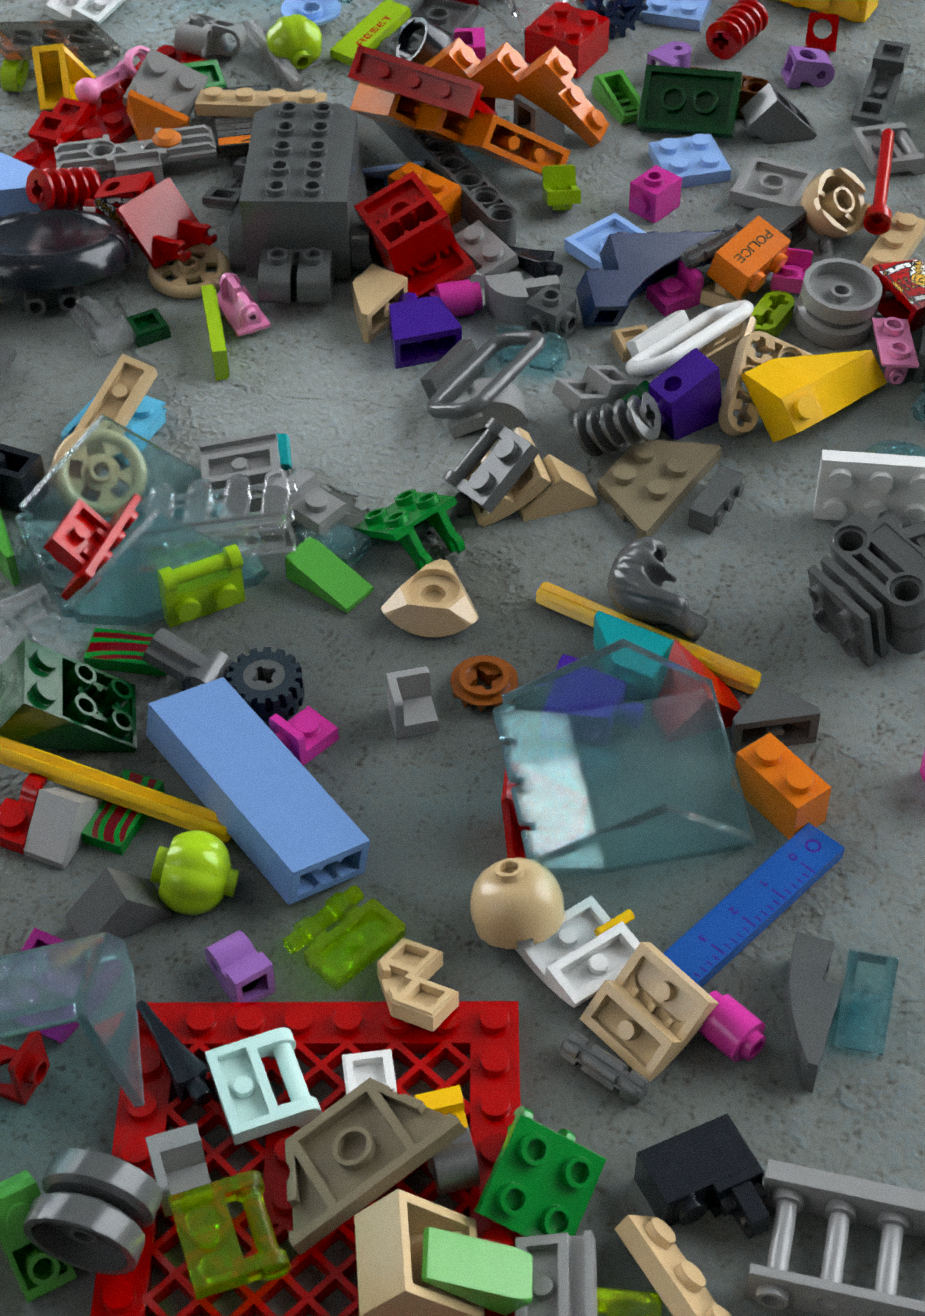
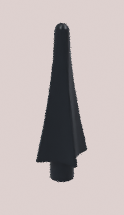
M508 246L517 254L519 261L517 266L534 278L546 277L547 275L561 276L563 265L553 261L555 251Z
M143 1000L138 1001L136 1004L137 1010L160 1051L180 1102L185 1101L190 1096L198 1107L209 1103L213 1098V1093L209 1089L212 1084L206 1079L209 1067L196 1057L163 1024L147 1002Z

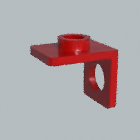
M810 12L805 47L823 50L828 56L829 51H836L840 16L831 13ZM821 19L829 21L832 26L831 34L826 38H818L813 31L815 23Z
M35 1029L30 1031L19 1050L6 1045H0V1067L9 1063L8 1072L12 1081L10 1084L0 1083V1096L24 1106L36 1087L44 1080L50 1067L41 1032Z

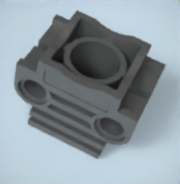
M859 510L831 532L829 542L832 559L828 555L821 559L822 571L815 565L808 568L810 582L808 592L813 602L814 612L812 617L816 625L825 633L830 631L840 641L842 649L851 658L858 657L869 668L875 664L874 652L881 658L888 654L887 642L894 649L904 654H917L925 650V548L910 541L902 531L901 526L887 513L872 522Z

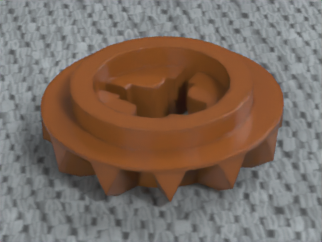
M479 655L465 659L454 668L451 674L450 683L453 698L461 699L464 708L476 705L480 712H482L485 706H492L499 710L502 702H512L514 693L518 690L517 672L510 663L495 656ZM477 677L484 681L485 684L491 685V689H485L482 685L477 686Z

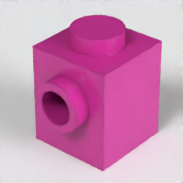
M657 165L653 166L630 182L629 211L655 224L680 206L682 177Z

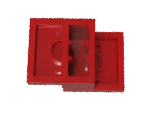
M414 171L354 205L357 216L374 237L382 263L389 271L407 277L408 292L415 293L418 298L429 297V292H434L435 284L464 280L476 272L474 263L456 242L449 215Z

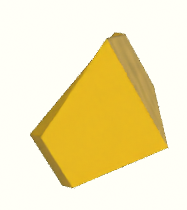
M63 43L31 46L40 111L53 110L61 97L79 101L75 95L77 82L82 78L94 79L97 76L70 52Z

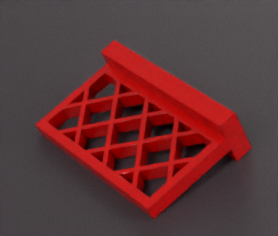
M358 44L347 76L352 81L469 119H473L475 112L497 116V113L480 99L483 86L480 83Z

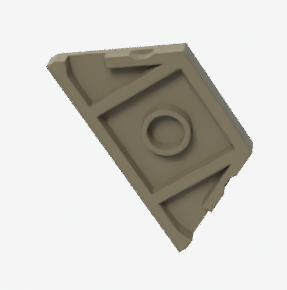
M644 440L639 445H631L598 480L597 493L607 504L615 508V513L623 522L629 520L637 529V538L652 536L721 458L722 447L716 444Z
M368 1078L285 1140L286 1164L290 1168V1176L287 1180V1201L292 1206L293 1231H289L290 1244L300 1255L467 1130L457 1116L450 1113L446 1116L426 1107L423 1101L408 1094L394 1093L389 1086Z

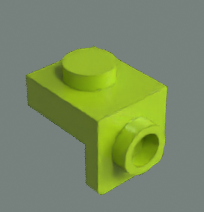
M573 164L542 167L543 201L548 206H552L553 210L563 211L573 209V204H581V190L576 185V167Z

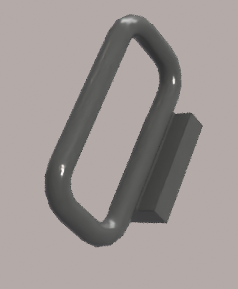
M534 330L505 332L488 340L479 350H476L472 339L460 340L420 379L429 399L427 412L432 417L439 419L467 418L481 412L545 347V336L539 331ZM526 345L477 396L463 403L447 404L455 401L485 371L483 365L498 351L509 346Z

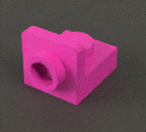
M484 27L454 29L455 40L460 38L466 46H469L474 51L480 61L486 58Z
M788 248L785 253L788 259L778 273H773L770 290L800 294L805 271L812 263L813 252L811 250Z
M679 260L677 276L647 286L646 298L664 317L671 315L675 311L686 310L700 305L701 292L704 287L703 275L695 267L692 269L686 268L684 262Z
M307 706L288 721L277 713L269 718V727L303 766L339 740L338 728L310 706Z

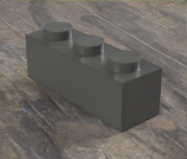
M721 465L689 508L688 527L709 535L716 526L719 527L723 521L724 514L731 511L736 497L740 498L744 491L745 484L742 483L743 473Z

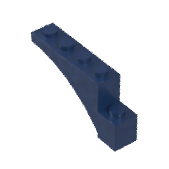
M685 230L666 233L659 231L648 233L617 232L609 234L599 253L603 268L586 270L575 290L584 327L618 326L629 304L644 292L647 286L677 273L678 261L681 260L680 254L686 248L697 245V242L722 230H714L712 232ZM714 257L705 262H700L696 267L710 265Z

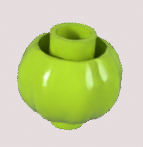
M301 14L280 17L269 28L266 35L269 50L277 58L286 57L294 68L305 69L321 55V31L315 22Z
M192 830L173 837L170 848L159 846L150 882L160 884L158 895L169 909L185 915H198L213 910L223 900L224 895L234 896L240 870L232 869L229 851L218 837L205 831Z

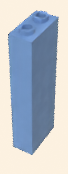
M224 677L148 703L146 736L208 809L216 813L219 823L227 828L228 834L288 905L365 873L370 845L368 837Z

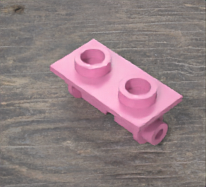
M224 273L220 277V292L216 293L218 305L237 337L253 334L256 331L271 327L270 322L244 285L241 286L239 277L234 273Z
M872 317L871 322L881 365L885 367L884 377L891 384L898 385L904 381L908 368H919L908 319Z

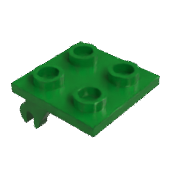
M415 489L406 490L394 498V503L386 508H377L364 515V521L353 527L355 535L390 541L398 540L419 570L426 564L433 562L432 557L425 551L413 527L426 518L451 553L456 551L457 554H460L465 550V543L462 537L455 531L446 513L448 509L458 504L454 496L438 495L437 492L423 493L417 492Z
M520 1106L514 1112L515 1118L512 1125H509L507 1128V1137L474 1212L522 1237L568 1233L569 1236H575L607 1159L576 1143L573 1132L565 1128L555 1132L534 1121L533 1111Z

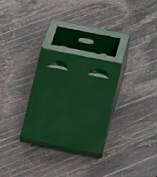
M25 638L0 665V735L38 749L134 753L137 750L135 685Z

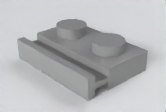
M275 430L199 443L202 486L205 495L282 481L278 438Z
M592 1230L584 1231V1235L578 1236L558 1233L515 1238V1247L532 1254L533 1257L532 1300L527 1306L516 1310L515 1316H598L596 1239Z

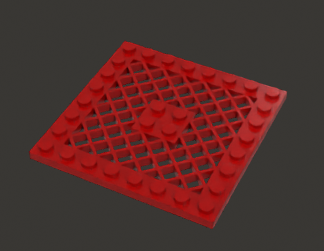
M386 1001L147 1002L163 1024L196 1057L202 1059L205 1063V1051L276 1028H289L296 1042V1047L293 1050L296 1059H300L310 1068L303 1075L308 1090L321 1080L334 1090V1092L319 1103L322 1112L346 1095L345 1081L333 1071L342 1063V1055L391 1049L393 1061L397 1058L409 1068L405 1074L396 1080L397 1094H408L406 1091L420 1079L434 1091L457 1085L462 1087L470 1080V1103L463 1098L464 1111L467 1123H470V1135L475 1148L480 1173V1186L470 1188V1194L464 1189L447 1194L459 1204L453 1211L465 1216L470 1215V1218L476 1220L477 1238L515 1247V1238L522 1237L474 1212L507 1137V1128L514 1121V1112L521 1106L519 1001H459V1006L433 1032L392 1017ZM131 1002L111 1156L118 1157L140 1168L155 1180L145 1137L169 1131V1124L174 1129L189 1125L180 1115L191 1107L194 1102L190 1096L183 1102H180L179 1097L172 1101L174 1084L146 1023L137 1010V1002ZM463 1053H470V1059ZM315 1054L328 1055L324 1059L320 1060ZM414 1054H427V1055L420 1060V1059H419L417 1056H415ZM268 1056L261 1058L269 1082L274 1080L284 1090L283 1093L275 1098L277 1105L291 1102L275 1058L273 1060ZM445 1058L459 1069L446 1081L432 1070ZM209 1071L206 1073V1079L212 1084L209 1087L212 1090L215 1086ZM211 1099L209 1103L202 1106L208 1113L196 1123L208 1173L216 1169L227 1182L214 1192L215 1201L212 1204L195 1208L182 1219L176 1214L165 1217L162 1203H160L153 1224L142 1230L145 1234V1245L136 1269L122 1275L96 1273L90 1316H148V1314L150 1316H168L158 1305L178 1288L191 1302L175 1316H199L200 1314L204 1316H222L212 1304L231 1288L244 1303L229 1316H253L255 1313L258 1316H277L266 1303L285 1288L298 1303L283 1316H306L309 1313L312 1316H331L320 1303L338 1288L352 1303L337 1316H359L358 1288L347 1279L357 1270L354 1216L303 1254H298L284 1268L269 1255L286 1239L289 1240V1231H293L292 1206L287 1201V1180L290 1176V1168L286 1164L285 1140L302 1127L294 1125L266 1135L265 1148L255 1139L235 1145L231 1135L214 1149L202 1137L218 1124L222 1125L230 1134L231 1132L221 1103L218 1104ZM243 1146L255 1158L237 1172L226 1159ZM427 1161L363 1209L397 1189L433 1202L439 1196L434 1180L418 1195L404 1183L419 1168L433 1180ZM264 1171L261 1195L250 1182ZM240 1192L251 1205L233 1219L221 1206ZM160 1216L171 1229L157 1239ZM209 1216H212L223 1229L207 1243H204L193 1230ZM260 1218L261 1234L269 1235L257 1243L245 1230ZM183 1239L195 1253L176 1268L164 1255ZM235 1239L248 1253L229 1268L217 1254ZM340 1239L354 1253L336 1268L323 1253ZM207 1263L217 1273L219 1278L200 1293L188 1279ZM312 1263L326 1278L308 1293L295 1278ZM155 1264L164 1273L166 1278L151 1289L153 1267ZM260 1264L273 1277L254 1293L241 1279L255 1266ZM484 1307L485 1316H504ZM515 1311L506 1316H515Z

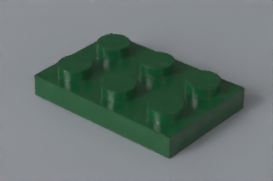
M646 64L636 125L638 131L681 135L711 134L716 138L733 139L743 80L742 72Z

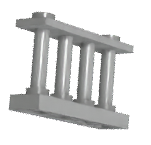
M768 1159L763 1184L767 1195L766 1199L762 1200L763 1204L772 1205L776 1208L767 1266L750 1264L744 1298L756 1300L760 1305L770 1309L779 1310L788 1307L823 1316H925V1301L896 1295L903 1236L910 1235L925 1239V1192ZM799 1212L822 1216L828 1220L820 1278L788 1271L796 1216ZM852 1223L878 1228L881 1231L874 1290L842 1283L849 1226Z

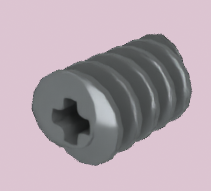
M644 392L642 402L638 396L632 395L628 398L627 403L622 399L616 400L614 407L609 403H605L601 406L600 411L595 407L590 408L587 411V415L585 412L579 411L574 414L573 423L575 434L581 447L590 456L597 457L604 452L611 453L617 449H625L630 445H639L644 440H655L658 438L661 430V415L654 398L649 393Z

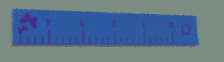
M808 822L663 954L702 988L843 858L845 847Z

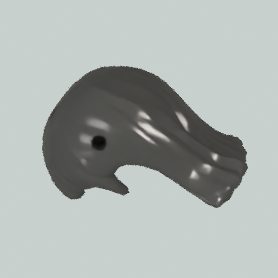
M644 536L631 541L617 555L609 572L607 588L613 604L627 616L647 624L674 627L691 640H698L707 628V618L691 611L685 597L661 588L664 581H677V578L665 568L664 558L667 556V549L664 542L653 536Z

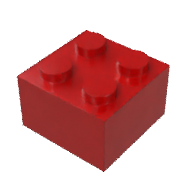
M556 1L525 28L524 61L531 64L556 46L562 54L570 59L573 67L576 69L572 78L579 79L608 51L610 18L599 15L592 10H583L573 7L569 3Z

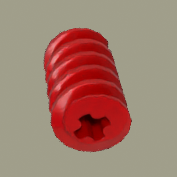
M739 0L728 11L710 24L706 31V43L711 53L722 60L734 57L736 53L741 51L743 47L766 28L769 18L766 9L757 0Z
M69 167L68 169L45 168L44 170L34 168L27 176L26 194L32 204H38L41 210H74L76 208L82 211L84 201L86 199H94L95 194L102 185L99 172L94 167H80L79 169Z

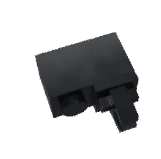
M728 1113L637 1152L634 1179L656 1217L663 1220L669 1227L678 1223L681 1225L694 1223L710 1209L714 1218L722 1214L724 1217L732 1214L748 1239L768 1230L767 1224L770 1221V1215L762 1200L766 1199L767 1195L762 1185L764 1170Z

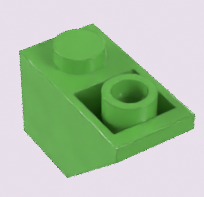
M24 1170L0 1182V1246L27 1303L72 1281L77 1276L73 1266L49 1256L34 1246L24 1235L23 1224L33 1200L41 1195L37 1182L27 1170Z

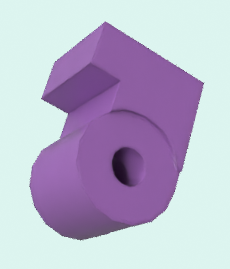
M669 42L647 54V64L655 65L657 61L661 66L690 68L692 48L685 42Z
M790 45L781 74L787 88L799 89L801 82H810L815 87L828 85L835 77V70L825 51Z
M238 930L204 949L209 967L232 1002H258L276 992L273 964L262 951L258 953L255 950L251 941L242 931ZM258 979V984L254 989L242 992L243 986Z

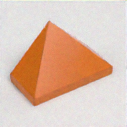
M131 89L128 93L127 114L138 141L152 139L155 134L154 128L173 129L189 126V116Z

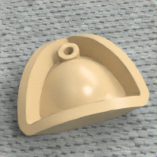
M443 559L426 564L402 584L381 607L383 614L395 625L407 632L424 637H445L456 634L471 626L479 618L469 595L451 563Z

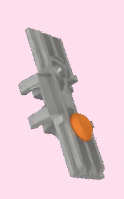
M204 124L173 129L154 128L155 134L149 140L114 144L110 141L109 134L102 135V138L60 143L57 147H54L57 168L68 169L69 167L79 169L80 167H94L98 172H113L116 177L129 175L130 170L149 168L150 172H153L156 185L164 180L162 166L166 163L217 156L211 128Z

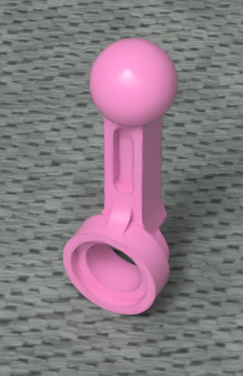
M145 46L133 47L126 52L124 60H121L116 67L94 79H80L75 86V95L78 100L92 104L98 100L101 91L124 78H134L137 73L133 65L134 55L143 62L149 49Z

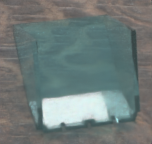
M103 414L100 415L22 501L19 507L26 513L18 514L14 520L62 616L75 618L76 622L80 624L141 626L164 618L157 570L167 566L174 569L223 552V547L232 544L238 546L243 558L242 575L244 589L260 584L270 573L222 494L217 492L205 495L199 469ZM137 493L142 497L135 508L139 516L124 531L126 533L125 538L111 551L114 555L81 590H78L66 601L60 595L74 574L64 565L58 563L43 546L70 507L79 498L109 522L112 516Z
M621 639L502 695L503 705L492 710L499 741L511 743V746L504 744L501 747L509 783L520 784L511 788L518 825L530 826L531 831L524 829L520 832L526 859L536 860L542 866H546L553 874H605L741 850L757 843L711 679L626 639Z
M103 932L0 956V1039L78 1022L134 1107L144 1106L134 967L128 954L126 941L108 932Z

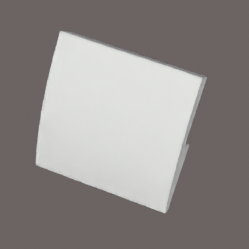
M49 0L45 4L44 14L63 23L80 27H98L125 0Z
M591 895L565 911L564 922L551 937L533 945L532 938L525 941H517L518 948L515 950L533 972L557 996L575 1008L595 996L605 980H615L640 942L623 921L596 937L594 929L611 920V918Z

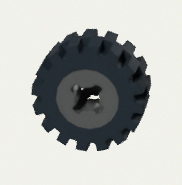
M264 647L263 652H258L257 648L249 650V656L243 653L237 657L238 663L232 661L229 666V672L226 674V680L263 721H267V726H269V718L275 713L287 721L289 720V713L295 715L299 711L298 705L302 706L304 702V681L301 665L299 662L296 663V658L291 653L285 656V650L279 648L276 652H272L271 647Z

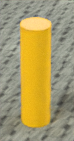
M627 909L594 929L596 937L622 921L627 924L634 920V913Z

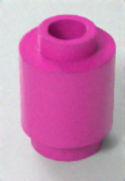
M469 279L439 283L435 284L434 292H429V296L439 297L454 317L474 315L475 311L482 310L483 308L482 292L478 281L470 282Z
M716 990L710 992L709 995L719 1004L708 1015L698 1032L733 1062H739L744 1058L747 1061L752 1060L766 1043V1037L763 1035L766 1028L765 1023L731 995H722Z

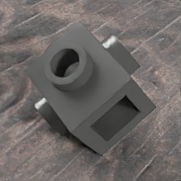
M546 285L535 296H531L528 299L524 308L526 316L525 330H534L542 333L545 336V347L555 351L575 333L578 316L576 314V298Z

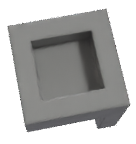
M424 666L386 673L388 710L396 739L438 732V717L431 697L428 667Z
M197 1123L145 1137L155 1180L162 1189L161 1203L165 1217L209 1205L215 1201Z

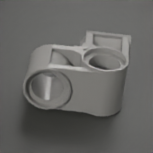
M190 14L188 18L183 22H179L177 26L174 48L177 51L204 56L206 53L233 56L246 45L248 34L241 24L216 19L205 14ZM225 33H230L235 37L236 46H231L227 43Z

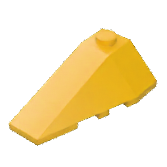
M872 350L773 358L741 374L773 443L807 429L887 383Z

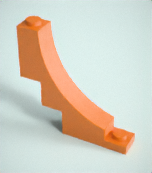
M362 83L358 84L350 107L354 112L376 122L395 125L436 137L487 155L514 167L527 169L542 176L543 166L566 165L571 150L494 114L475 112L473 119H469Z

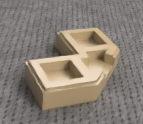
M402 938L377 961V976L392 1017L433 1032L459 1006L458 991L428 981L443 966L442 951Z

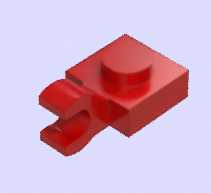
M31 772L23 782L19 800L16 801L7 797L0 805V847L24 855L23 850L39 789H44L43 787L48 781L47 777Z

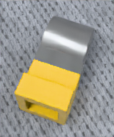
M460 1085L415 1095V1098L423 1101L426 1107L446 1116L448 1113L457 1116L467 1130L427 1160L430 1174L432 1173L438 1195L480 1186L478 1161L464 1111V1100Z

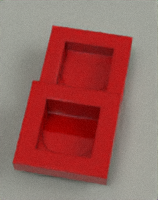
M61 97L52 112L44 110L41 112L29 130L28 136L32 139L56 145L64 143L74 136L93 113L89 103Z

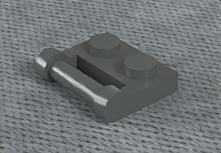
M490 417L484 425L486 430L455 469H449L442 478L454 489L463 493L489 513H492L540 451L532 443L506 428L493 417ZM499 439L500 441L496 444L494 449L490 452V454L486 457V459L482 462L478 469L471 475L470 479L466 481L467 477L471 474V472L475 469V467L479 464V462L483 459V457Z

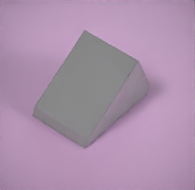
M66 786L39 789L23 850L24 855L64 870L83 843L81 832L99 808L103 799Z

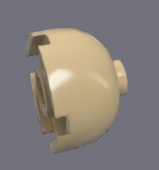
M840 167L835 170L830 168L814 177L806 186L801 199V206L806 211V224L819 236L829 235L832 239H840L861 230L864 227L865 211L870 206V202L865 204L862 193L866 192L863 183L854 173Z
M518 857L498 861L481 872L471 891L470 909L472 921L475 924L479 938L491 946L517 949V941H525L531 938L533 945L544 942L558 931L565 920L564 898L559 883L553 873L536 860Z

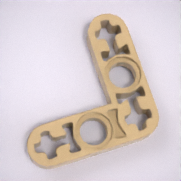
M762 331L752 332L740 339L736 347L719 411L718 421L721 429L729 436L735 437L751 431L757 423L759 413L750 394L745 392L740 385L741 374L770 359L781 358L782 355L794 357L813 354ZM756 343V350L763 354L756 357V350L751 347V344ZM738 410V418L743 420V423L737 425V418L733 416V412Z

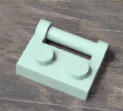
M276 1028L205 1051L206 1063L235 1145L294 1125L303 1127L322 1113L317 1098L310 1096L293 1051L296 1047V1042L289 1028ZM266 1056L275 1058L291 1102L277 1105L261 1058Z

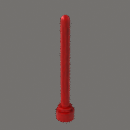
M890 128L883 130L881 135L873 205L869 206L864 214V228L867 232L874 235L886 233L892 223V212L886 206L895 133Z

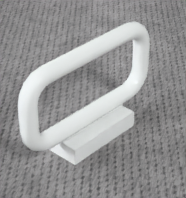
M748 300L725 303L701 313L690 321L685 310L675 311L626 342L632 357L625 366L627 373L631 376H643L671 367L693 349H701L747 319L752 314L754 306Z

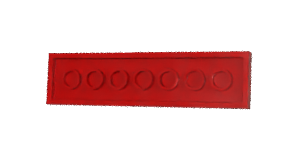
M164 44L156 50L180 63L208 60L199 55L177 51L171 45ZM141 61L134 66L137 71L142 64ZM133 77L124 78L101 91L98 100L90 104L93 112L90 118L74 136L64 143L102 138V135L109 134L110 141L114 144H119L134 135L135 131L127 114V106L122 104L123 96L130 86ZM35 139L25 148L18 151L12 158L38 169H56L54 147L58 145Z

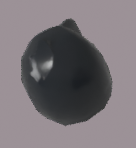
M424 17L412 18L399 29L396 38V57L424 65L455 41V39L448 31ZM425 28L423 42L417 52L412 54L408 50L409 39L416 30Z

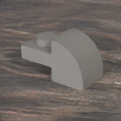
M519 271L485 276V307L488 313L497 321L508 325L526 326L524 308L528 299L531 296H535L546 285L560 290L559 278L557 275L522 280Z
M613 365L588 366L582 379H557L552 393L564 402L563 406L574 413L582 411L587 415V411L590 408L595 407L600 411L601 406L605 403H609L614 407V402L622 399L632 391L637 383Z
M494 378L474 380L475 393L457 398L455 401L447 404L463 403L471 400ZM510 383L481 412L467 418L447 419L448 430L455 439L484 428L490 417H493L510 430L529 423L525 399L521 391L514 384Z
M298 469L265 493L263 497V511L291 529L300 523L314 533L321 535L346 515V503L317 486L316 473L306 469Z

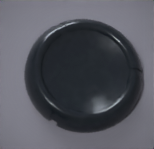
M52 209L31 213L27 211L0 217V289L47 290L87 284L125 269L124 263L130 264L134 259L131 238L126 230L118 222L102 214L81 210Z

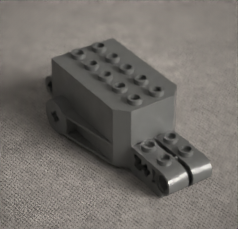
M293 101L273 103L255 112L240 199L229 222L228 245L231 268L246 269L247 278H258L259 302L292 303L295 282H297L299 303H331L335 278H352V270H366L371 265L372 248L370 232L359 219L354 209V205L368 198L359 158L356 112L342 104H331L325 101L315 104H300Z

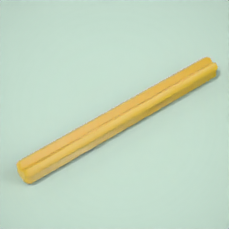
M543 582L536 592V602L539 605L594 628L595 614L599 610L659 635L677 640L725 684L746 694H754L760 685L762 674L753 668L550 582Z
M0 736V763L29 774L33 772L45 776L54 783L190 831L200 830L218 837L224 843L232 839L228 834L227 828L219 823L216 813L211 809Z

